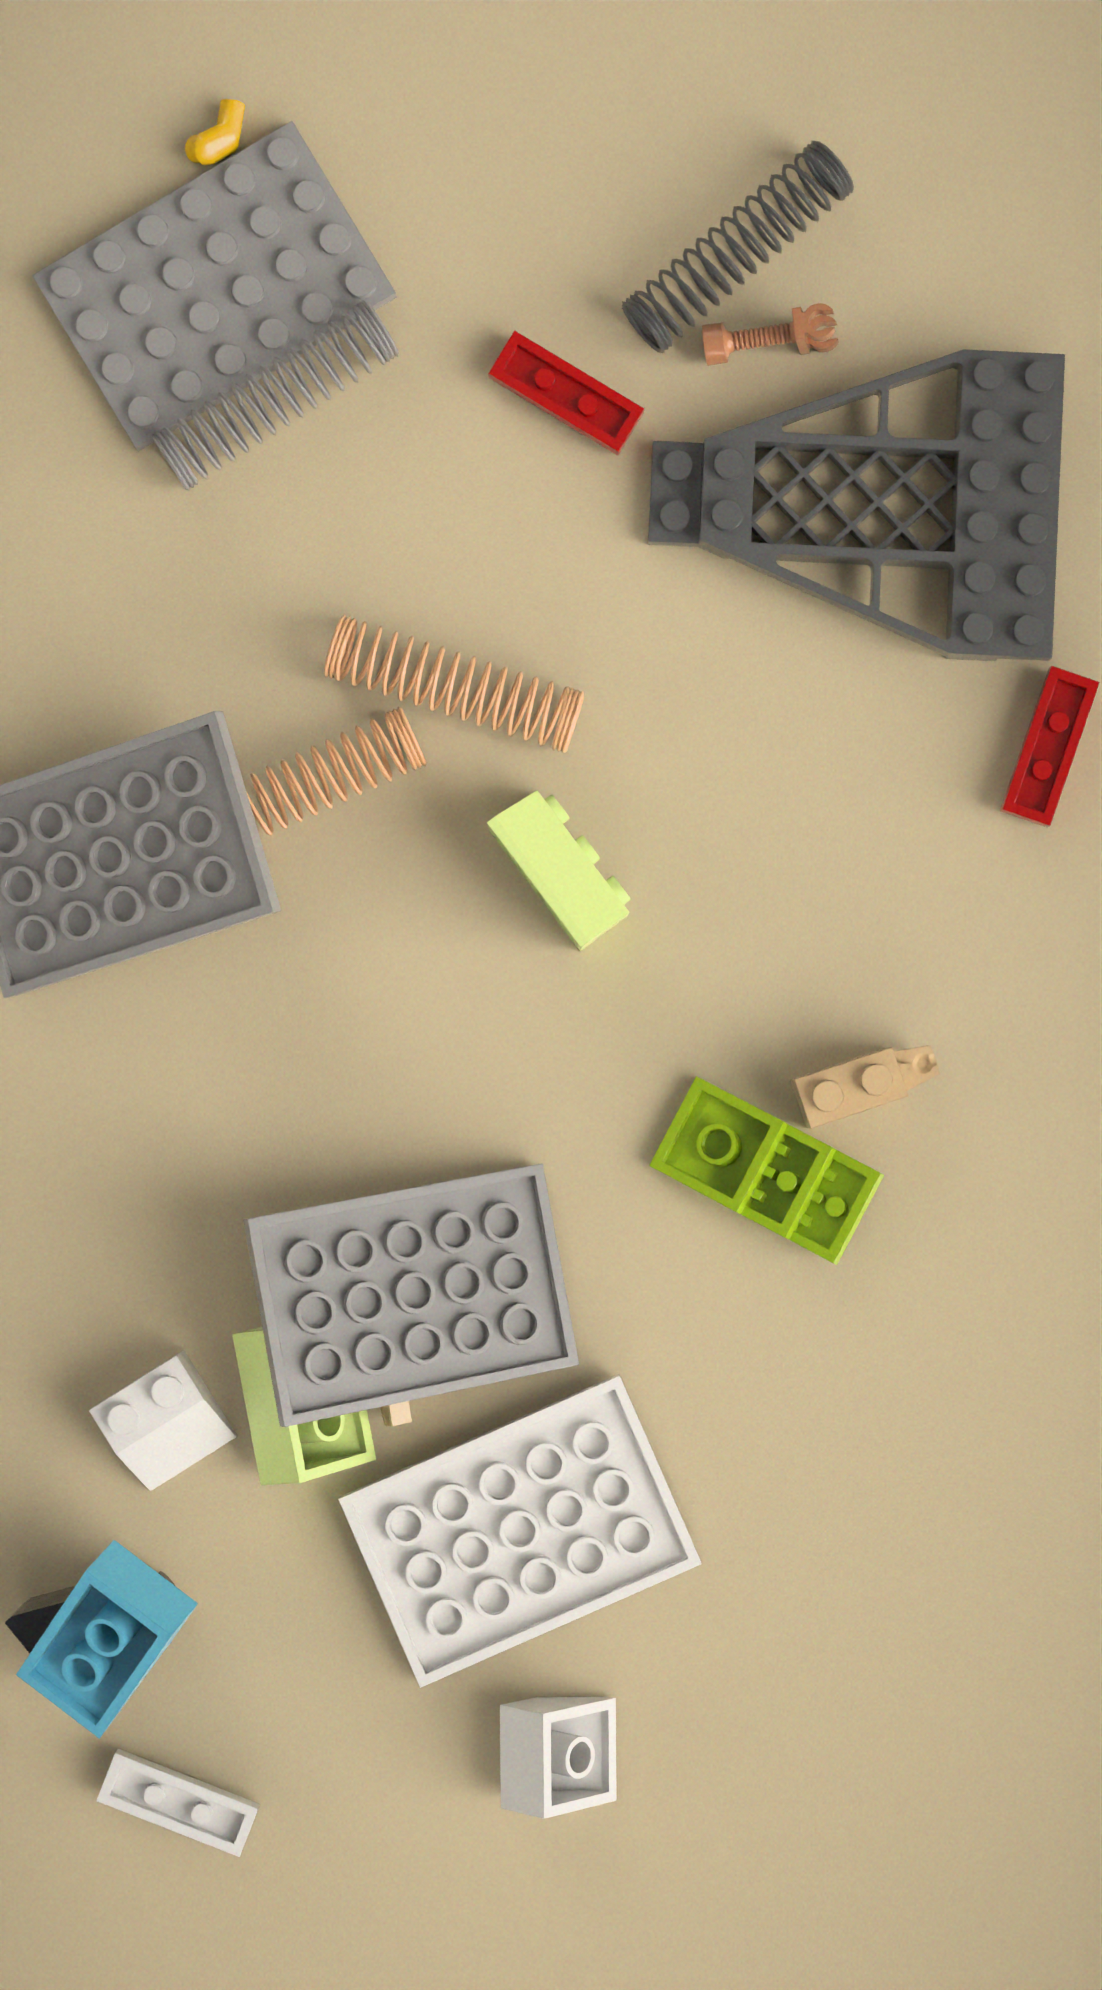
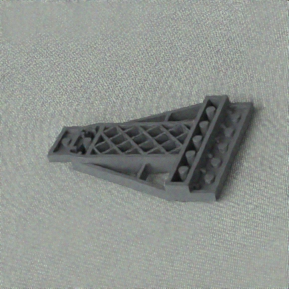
M963 349L708 437L704 440V443L653 441L648 545L699 547L721 558L732 559L945 656V659L1049 661L1052 659L1065 354ZM951 368L958 370L955 439L897 438L890 435L887 428L890 389ZM873 395L879 397L877 434L874 436L788 433L782 430L783 426ZM755 450H771L755 465ZM788 451L818 452L821 454L803 469ZM839 454L872 456L854 471ZM777 455L797 475L778 493L759 473ZM889 456L923 458L904 473ZM827 457L847 477L829 495L809 475ZM939 458L954 459L953 473ZM878 459L897 479L879 498L859 477ZM928 461L948 482L930 500L910 480ZM755 481L770 500L752 516ZM801 481L821 501L802 519L782 499ZM851 483L871 503L853 521L833 501ZM901 486L922 506L903 524L883 503ZM952 488L950 523L934 504ZM775 504L795 525L776 543L756 523ZM825 507L845 527L827 545L806 525ZM874 510H877L896 530L877 548L857 528ZM925 512L946 532L928 550L907 529ZM800 531L812 545L785 543ZM751 532H753L761 540L762 543H752ZM850 533L863 548L838 547L836 545ZM901 536L913 550L885 548ZM950 538V552L936 551ZM776 561L868 565L871 569L870 605L867 606L783 568ZM882 566L943 568L949 570L946 640L879 611Z

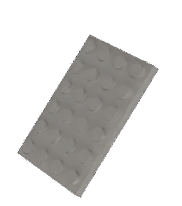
M293 121L32 275L138 452L154 443L152 434L156 435L164 427L169 428L171 431L179 428L177 418L184 420L185 423L191 421V409L196 410L201 415L206 412L205 401L211 402L214 406L219 404V392L225 393L228 397L233 396L232 383L238 384L242 389L248 387L246 374L252 375L257 381L261 379L260 365L267 367L273 372L276 370L273 364L274 357L280 358L285 364L290 362L287 356V348L294 349L299 355L303 354L301 339L308 340L315 347L317 345L314 337L315 330L321 331L327 338H330L331 335L328 330L329 321L335 322L342 330L345 329L342 322V312L350 314L357 322L358 319L353 311V306L362 303V300H366L375 311L397 298L395 290Z
M213 711L0 785V986L4 998L15 997L281 911L223 711Z
M543 1163L243 1219L281 1427L579 1365Z

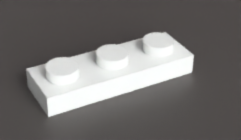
M117 1749L97 1798V1802L238 1857L241 1855L260 1806L259 1803L121 1749Z

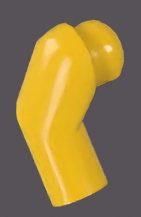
M233 99L220 100L217 124L187 139L185 153L188 159L193 163L211 165L235 153L239 146L245 104Z

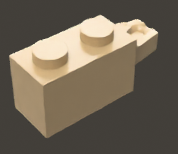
M930 1045L893 1051V1048L889 1047L791 1079L790 1082L805 1126L812 1129L908 1097V1090L939 1075L940 1072Z

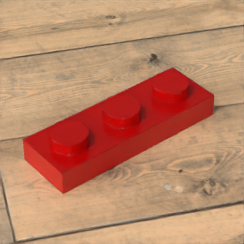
M515 330L488 373L489 379L617 456L644 414L643 407Z
M1055 666L1048 668L1000 812L1047 828L1051 826L1100 682Z

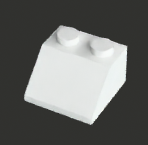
M184 1350L89 1410L115 1454L150 1491L237 1437L234 1429Z
M535 1697L500 1705L501 1809L545 1819L616 1801V1698Z

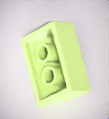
M536 790L488 821V829L578 950L581 951L629 915V911L624 905L631 899L613 875L605 881L593 865L600 860V857L586 838L581 835L574 840L563 823L570 818L555 797L551 794L544 799Z
M258 1327L232 1334L260 1485L302 1483L376 1460L367 1410L281 1427L263 1328Z

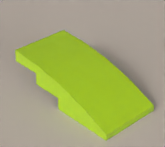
M698 1076L695 1077L649 1165L835 1265L840 1261L884 1177L882 1173Z

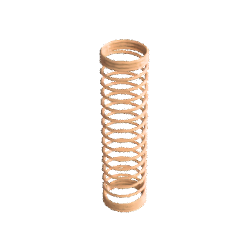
M346 615L340 618L325 661L324 675L326 677L330 676L331 679L335 678V680L341 681L346 677L351 668V683L355 687L362 681L367 672L366 687L369 691H372L377 687L383 676L382 693L385 697L393 691L399 679L397 690L399 700H405L414 685L413 702L416 707L423 702L430 689L429 708L431 711L438 708L446 693L444 712L447 717L454 712L462 696L460 718L462 721L469 718L478 700L476 723L478 726L485 722L494 703L491 720L493 731L499 729L510 707L507 723V733L509 736L516 732L526 711L522 735L525 741L529 740L542 714L538 735L540 746L547 742L558 718L552 749H557L558 752L562 751V753L567 751L585 695L583 691L579 692L578 689H570L569 686L564 688L544 735L554 690V682L551 681L547 686L528 731L539 681L537 676L534 677L512 727L523 673L522 671L518 672L506 704L497 721L499 704L508 670L506 666L502 668L491 698L481 717L485 691L492 663L489 661L485 666L476 692L465 713L468 692L476 663V657L473 656L459 691L449 709L461 653L460 651L456 652L441 692L434 703L437 680L445 652L444 646L440 647L429 679L418 699L421 676L430 645L427 641L424 643L412 678L402 695L406 668L414 641L413 636L409 637L400 665L387 689L388 674L398 632L393 633L385 659L376 679L371 685L374 660L383 628L382 626L378 627L370 653L356 680L357 662L367 622L364 621L361 625L358 639L348 661L356 634L357 620L356 618L351 619L350 616L346 617Z
M398 706L397 709L393 708V711L385 713L386 724L398 758L378 723L372 718L370 720L371 730L384 766L362 728L356 725V736L369 773L347 735L341 732L340 739L355 782L333 743L326 739L325 745L341 790L315 746L311 745L310 751L326 797L302 755L296 752L295 758L311 804L287 762L281 759L280 764L297 812L290 803L272 769L266 766L265 770L282 819L271 803L256 774L251 773V780L268 827L256 810L249 795L248 799L253 815L265 833L272 836L274 830L267 806L282 828H288V819L281 797L293 817L299 822L303 821V813L295 789L310 813L317 816L318 807L310 782L325 806L332 809L333 801L324 773L339 798L347 802L348 795L338 764L356 794L362 795L363 789L352 755L371 787L376 789L378 784L367 749L384 778L391 782L392 773L380 738L399 771L406 775L407 767L394 729L412 769L416 771L417 768L426 767L427 762L402 707Z

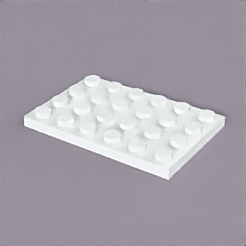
M619 1374L346 1493L338 1499L420 1688L702 1564Z

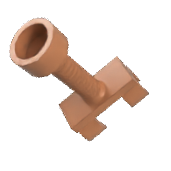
M823 303L813 304L805 312L802 311L801 307L792 308L793 321L789 325L788 323H785L784 326L783 324H779V326L774 325V327L770 325L769 328L764 326V329L759 327V330L758 328H754V330L750 328L749 331L744 329V332L743 330H739V332L736 330L734 333L728 331L724 327L723 322L702 325L707 366L728 363L729 355L735 349L737 351H740V348L745 350V347L746 349H750V347L754 349L755 346L760 348V345L761 347H765V345L768 347L770 344L772 346L775 343L777 345H780V343L785 344V342L788 344L790 341L797 344L800 355L810 354L809 348H813L818 352H829L839 343L838 338L829 339L836 331L835 327L830 326L837 325L832 317L827 316L834 314L833 309ZM821 326H827V327H829V328H824L823 330H816L817 328H819V327H821Z

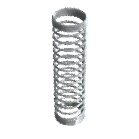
M362 300V303L353 306V311L360 325L350 314L342 312V322L348 336L335 322H328V330L335 346L321 331L315 330L314 337L322 356L308 340L301 339V348L309 366L294 349L287 348V356L296 376L280 358H273L274 367L283 386L267 367L260 365L259 371L270 396L252 375L246 374L247 385L257 406L238 384L232 383L233 393L244 416L225 393L219 392V401L233 429L211 402L205 401V409L220 439L204 418L196 410L191 409V417L207 449L185 421L177 418L179 430L194 459L169 428L164 427L156 435L152 434V439L185 490L189 491L190 487L194 488V485H198V480L177 447L202 478L207 479L208 477L207 471L187 433L217 470H221V463L200 423L228 459L235 462V455L213 413L240 448L246 453L249 452V447L227 404L252 437L259 444H262V437L240 394L272 435H276V429L254 386L263 395L286 426H290V421L276 397L267 376L276 385L297 415L303 418L304 413L290 389L280 366L289 375L309 404L317 409V403L305 383L293 356L302 365L325 398L331 400V395L319 375L307 347L322 364L337 387L344 391L345 387L334 369L320 338L335 354L353 381L358 383V377L348 361L334 329L351 348L365 370L372 374V369L363 355L347 319L364 338L381 364L385 365L386 362H390V359H394V356L398 357L399 352L393 339L377 313L366 300Z

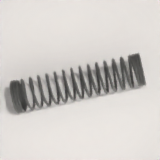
M811 141V144H807V147L803 148V153L795 155L794 165L783 164L782 176L778 174L771 175L769 180L770 186H758V197L746 196L745 208L734 206L732 211L733 218L721 217V229L709 227V240L697 238L695 243L696 250L691 248L684 249V261L672 259V272L664 269L659 270V282L647 280V293L635 291L634 295L626 298V302L622 301V309L625 316L651 348L659 353H664L665 350H668V346L672 347L673 340L660 318L638 295L643 296L653 304L665 324L676 336L683 337V331L667 310L656 301L650 284L662 290L681 318L689 326L695 327L694 318L681 301L668 290L662 275L666 274L674 279L692 306L701 315L708 316V310L700 298L680 279L675 263L686 268L708 300L714 305L720 306L719 297L708 282L691 266L687 253L689 252L698 257L719 288L725 294L732 295V288L728 281L703 255L700 242L707 244L713 249L722 266L738 284L745 285V278L738 267L715 244L712 231L719 233L725 238L734 255L750 273L757 274L755 263L741 245L727 233L724 222L728 221L734 224L756 257L763 263L769 264L770 258L766 250L754 235L739 222L737 210L749 216L759 235L773 251L782 253L780 242L767 225L751 211L749 200L758 202L777 232L787 242L794 243V235L780 215L764 202L761 191L765 189L771 192L787 219L799 231L806 232L807 226L803 218L793 205L776 191L774 179L783 181L793 200L804 214L812 221L819 222V214L806 195L794 183L788 180L786 169L795 170L813 200L822 209L831 211V203L819 185L806 172L800 169L798 159L804 158L807 167L819 184L836 200L843 201L846 196H849V193H853L854 185L847 169L833 151L820 141ZM807 181H808V182L814 187V189L819 193V195H820V196L822 197V199L824 200L825 204L817 197V195H816V194L814 193V191L811 189V187L809 186V184L807 183ZM796 193H797V194L801 197V199L807 204V206L809 207V209L811 210V212L813 213V215H812V214L808 211V209L803 205V203H802V202L800 201V199L797 197ZM784 204H785V205L788 207V209L794 214V216L797 218V220L799 221V223L791 216V214H790L789 211L786 209V207L784 206ZM775 219L781 224V226L784 228V230L786 231V233H785V232L781 229V227L777 224V222L775 221ZM763 230L768 234L771 240L766 236Z

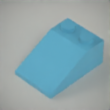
M113 1540L84 1572L16 1675L100 1739L172 1642L198 1603L117 1541Z

